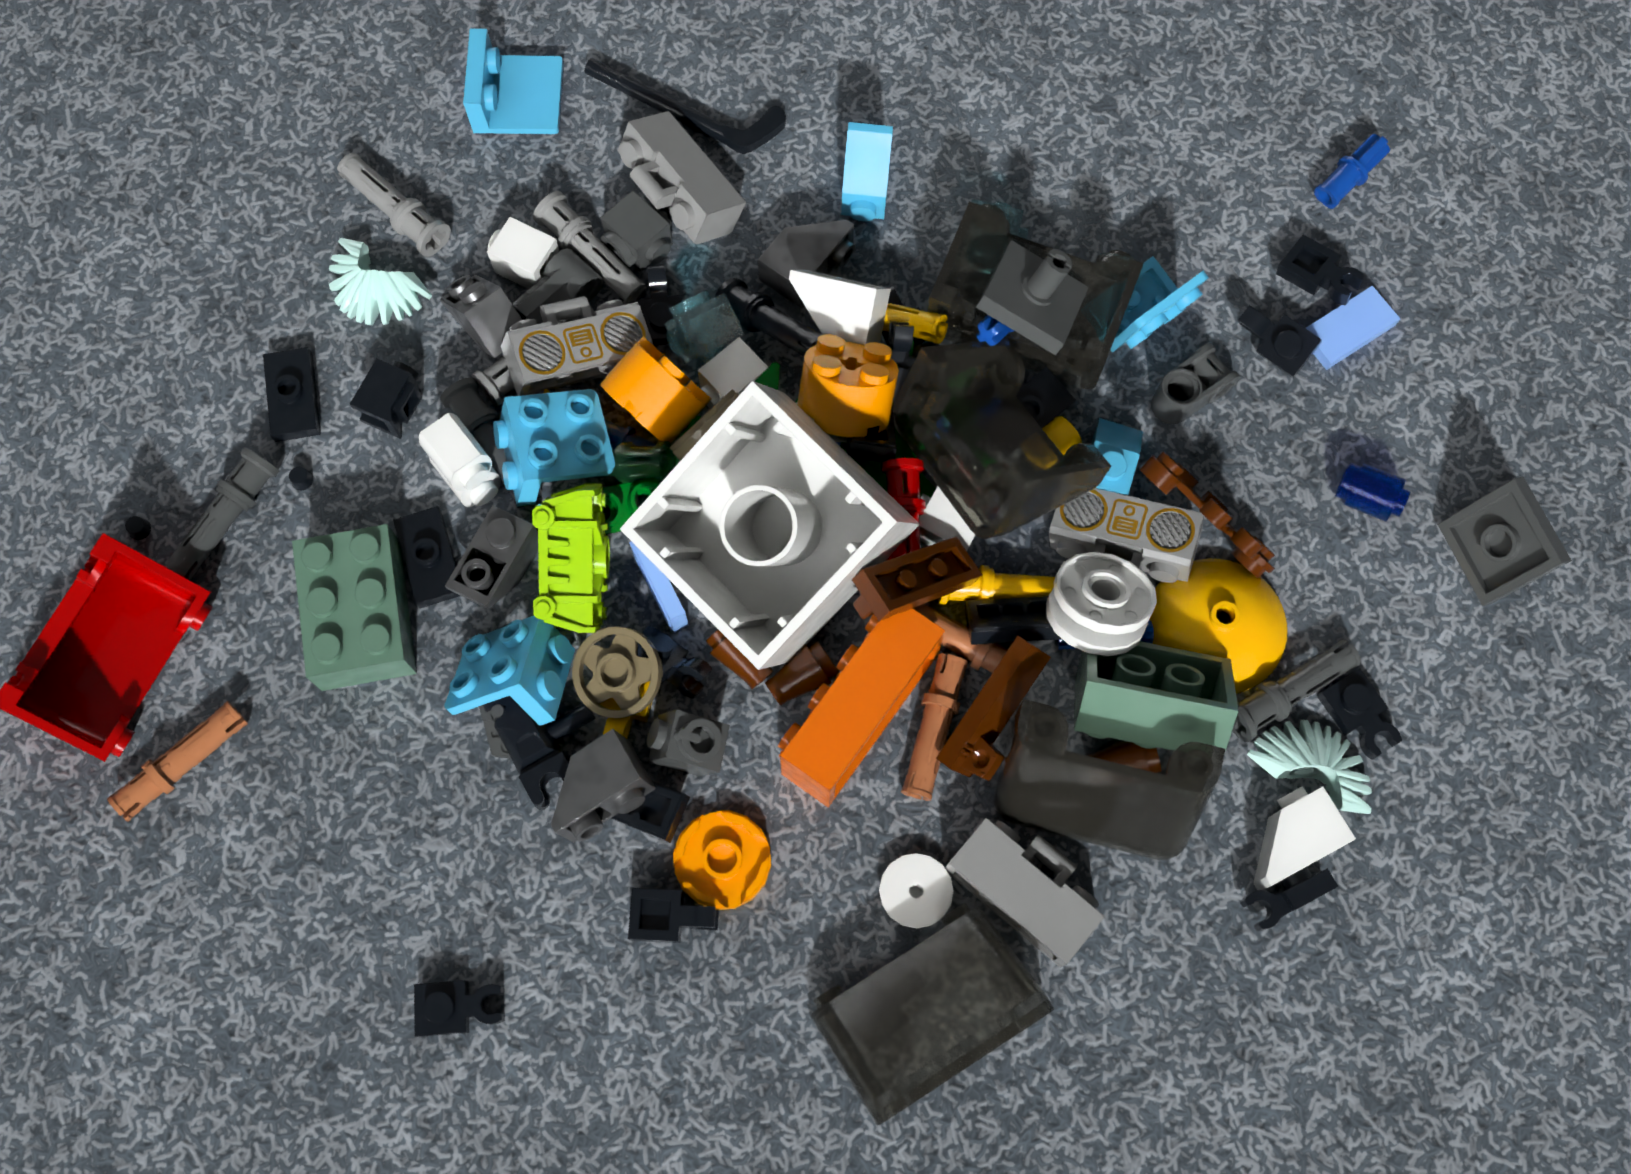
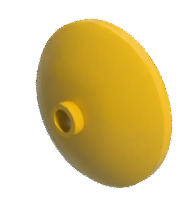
M1208 558L1193 561L1188 582L1177 580L1174 583H1166L1160 581L1156 586L1157 604L1149 619L1152 621L1154 628L1153 644L1231 659L1236 694L1257 686L1273 672L1280 662L1287 642L1286 616L1278 596L1261 576L1257 579L1243 565L1236 562ZM1216 612H1226L1230 616L1231 623L1224 624L1217 619Z

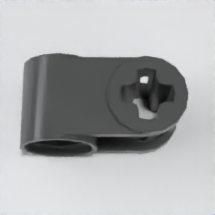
M1207 343L1163 377L1151 401L1152 411L1160 421L1167 424H1178L1185 421L1208 403L1215 402L1229 392L1238 383L1241 376L1237 371L1231 372L1215 355L1216 348L1214 345ZM1169 393L1178 394L1184 401L1175 400Z

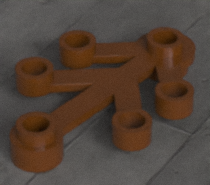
M1163 451L1158 457L1152 455L1139 468L1164 494L1168 495L1177 487L1218 530L1231 537L1230 540L1237 546L1231 551L1232 555L1257 579L1265 571L1270 574L1275 569L1269 562L1275 556L1274 553L1256 536L1253 537L1244 527H1241L1238 531L1229 524L1233 518L1227 513L1228 508L1209 490L1200 497L1193 490L1199 483L1198 480L1180 463L1177 464L1166 452Z

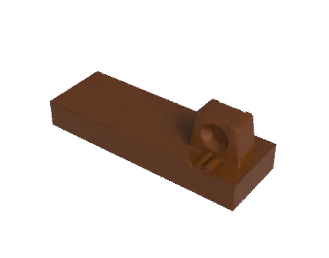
M956 536L862 569L852 579L861 593L853 603V606L863 620L874 614L878 621H881L897 613H902L971 586L983 575Z
M1017 636L936 759L949 769L969 778L975 774L990 781L1005 759V756L993 743L1051 657L1020 636Z

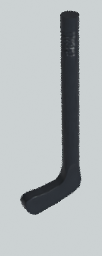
M590 58L585 66V74L662 113L669 111L676 120L722 142L737 153L746 154L754 151L775 137L786 126L784 110L779 106H772L748 129L731 128L593 58Z

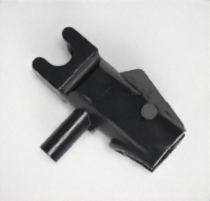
M510 695L479 706L491 754L498 758L512 759L520 774L519 779L532 803L539 810L546 809L550 804L546 794V785L549 780L555 777H561L564 781L570 761L564 754L558 740L595 720L593 712L582 704L555 721L539 726Z

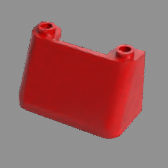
M102 533L89 553L91 556L84 565L86 568L84 570L80 569L74 583L23 661H20L15 671H17V674L13 675L8 683L5 682L0 689V709L105 762L110 753L117 757L121 756L135 731L127 728L132 716L187 629L191 627L198 631L213 607L205 603L211 593L210 591Z

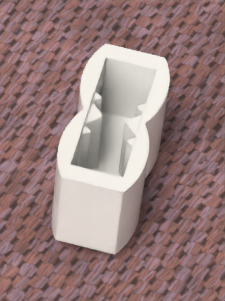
M447 413L420 432V446L429 456L431 464L464 506H482L496 496L501 484L500 476L492 467L491 458L457 415Z

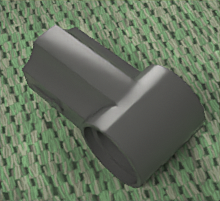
M566 248L550 259L545 267L544 276L512 305L522 320L535 319L537 324L543 323L540 313L541 305L585 296L589 303L601 290L603 279L573 250Z

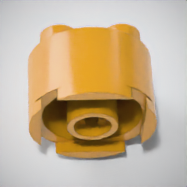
M832 334L819 336L817 344L809 348L804 356L797 405L808 416L813 418L814 422L823 431L831 435L850 438L867 436L868 428L879 426L878 433L885 430L889 424L899 372L896 362L891 358L892 349L879 342H869L862 345L845 342L843 338Z
M644 336L636 342L600 384L620 406L629 411L643 427L667 446L679 436L711 400L692 380L685 387V384L690 379L665 355L663 356Z

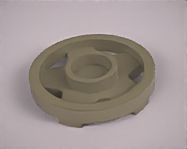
M733 389L729 391L670 446V449L673 451L672 453L679 460L684 458L739 396L738 392L736 393Z
M607 627L591 634L577 650L572 666L573 684L580 700L594 713L608 718H625L644 710L657 695L663 677L662 660L653 643L642 633L627 627ZM615 635L609 648L595 645L601 639ZM638 643L643 647L648 658L638 655ZM584 664L593 673V677L587 686L585 685L583 675ZM650 681L649 687L642 697L640 687L643 683ZM609 698H613L621 710L608 709L600 704Z

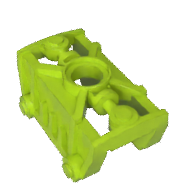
M584 483L554 492L532 510V524L538 528L539 595L533 600V615L537 619L544 620V623L577 633H595L602 627L604 620L607 618V608L604 607V602H602L601 592L608 591V584L605 583V579L609 577L610 543L609 536L605 534V530H608V523H605L604 513H601L603 512V507H606V493H603L601 483Z

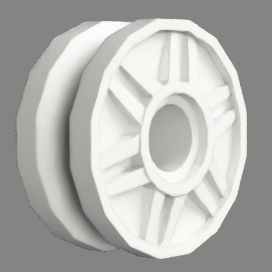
M1100 552L1076 554L1064 561L1056 574L1054 588L1046 602L1047 620L1059 637L1070 646L1081 651L1102 656L1124 654L1139 644L1157 604L1156 590L1147 574L1130 561L1113 554Z

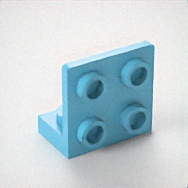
M470 28L463 104L473 133L557 134L560 125L564 65L562 57L500 55L499 48L492 47L487 29Z

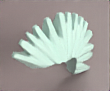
M339 238L338 242L350 254L332 255L331 260L338 264L329 265V270L342 275V277L329 283V288L331 291L341 290L334 301L336 305H341L340 311L343 313L348 311V318L353 319L356 316V322L362 323L365 320L366 325L373 326L380 313L382 324L386 325L389 324L393 311L399 321L404 320V311L409 317L412 316L411 305L419 311L422 305L418 295L428 300L432 297V294L414 272L371 270L369 268L371 261L368 255V246L364 242Z
M1301 720L1298 732L1293 724L1287 721L1284 723V733L1276 726L1271 727L1269 732L1264 731L1261 734L1263 739L1258 737L1254 741L1258 751L1250 749L1247 753L1251 759L1275 779L1314 778L1326 784L1325 789L1329 791V796L1338 810L1363 814L1371 813V807L1357 796L1370 795L1372 793L1371 788L1364 784L1370 782L1369 776L1349 770L1362 763L1363 760L1360 755L1342 758L1351 743L1346 739L1340 744L1341 733L1338 731L1331 737L1330 726H1326L1322 732L1319 722L1314 721L1311 727L1308 720Z

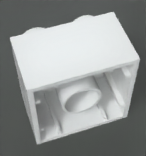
M752 381L625 522L620 530L760 670L787 663L805 644L807 645L858 591L852 579L862 569L886 561L920 524L784 392Z

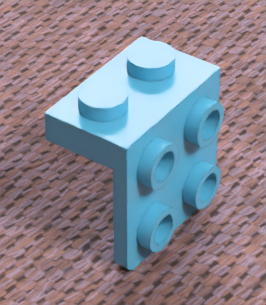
M1152 256L1087 303L1081 309V312L1112 353L1125 343L1130 349H1133L1149 337L1153 331L1161 325L1167 324L1183 312L1187 306L1202 296L1203 293L1198 287L1209 277L1203 270L1180 288H1177L1158 261Z
M584 389L504 397L500 420L493 423V434L497 449L504 448L507 460L502 465L504 485L506 490L514 491L517 507L535 505L541 483L605 476L613 472L615 460L599 396L594 390Z
M535 616L523 620H514L500 629L486 634L475 635L466 642L462 649V657L455 677L450 683V691L444 707L452 715H456L510 695L539 726L555 721L575 648L553 625L544 623V620L537 619Z

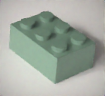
M383 524L292 541L306 678L321 691L417 674L402 551L399 540L389 525Z
M1141 641L1136 647L1124 654L1102 656L1082 651L1075 676L1074 731L1084 732L1091 737L1099 739L1109 737L1129 741L1143 748L1152 749L1158 747L1183 752L1185 755L1193 758L1208 757L1223 760L1238 714L1231 659Z

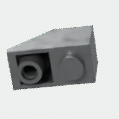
M839 220L785 227L758 259L759 280L802 308L804 303L789 280L790 270H809L829 275L837 265L839 267L845 266L856 248V245L853 244L854 224L849 220Z
M470 275L462 276L449 285L447 288L449 293L441 298L440 301L480 349L495 358L503 352L501 345L506 331H510V327L522 321V318L500 286L477 275L472 277Z
M492 505L445 587L487 609L491 608L520 583L538 552V532L535 526Z
M611 729L570 757L551 822V826L556 834L573 843L590 839L603 829L604 822L618 813L625 814L635 810L644 803L645 796L656 789L628 739L614 729Z

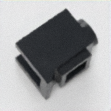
M376 358L350 402V406L362 412L359 418L361 422L401 439L402 423L407 424L422 399L421 391L416 383L419 374L402 362L395 361L391 365Z

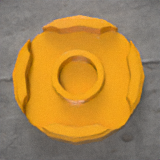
M731 810L703 814L693 819L680 833L673 852L675 875L682 890L697 904L716 907V910L736 909L753 900L766 885L771 870L770 846L762 829L748 816Z

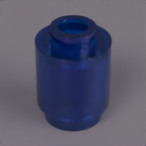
M1350 462L1334 496L1345 500L1343 505L1386 522L1391 514L1397 517L1401 515L1411 491L1403 489L1406 481L1404 478L1364 462L1361 466Z

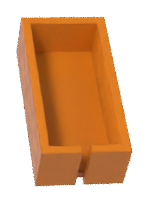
M913 608L878 621L874 614L872 615L865 627L868 633L861 646L858 648L852 644L846 650L837 664L836 668L840 672L831 687L825 683L819 687L807 706L811 711L802 726L795 722L785 733L778 745L782 749L779 755L781 775L828 808L939 654L945 630Z

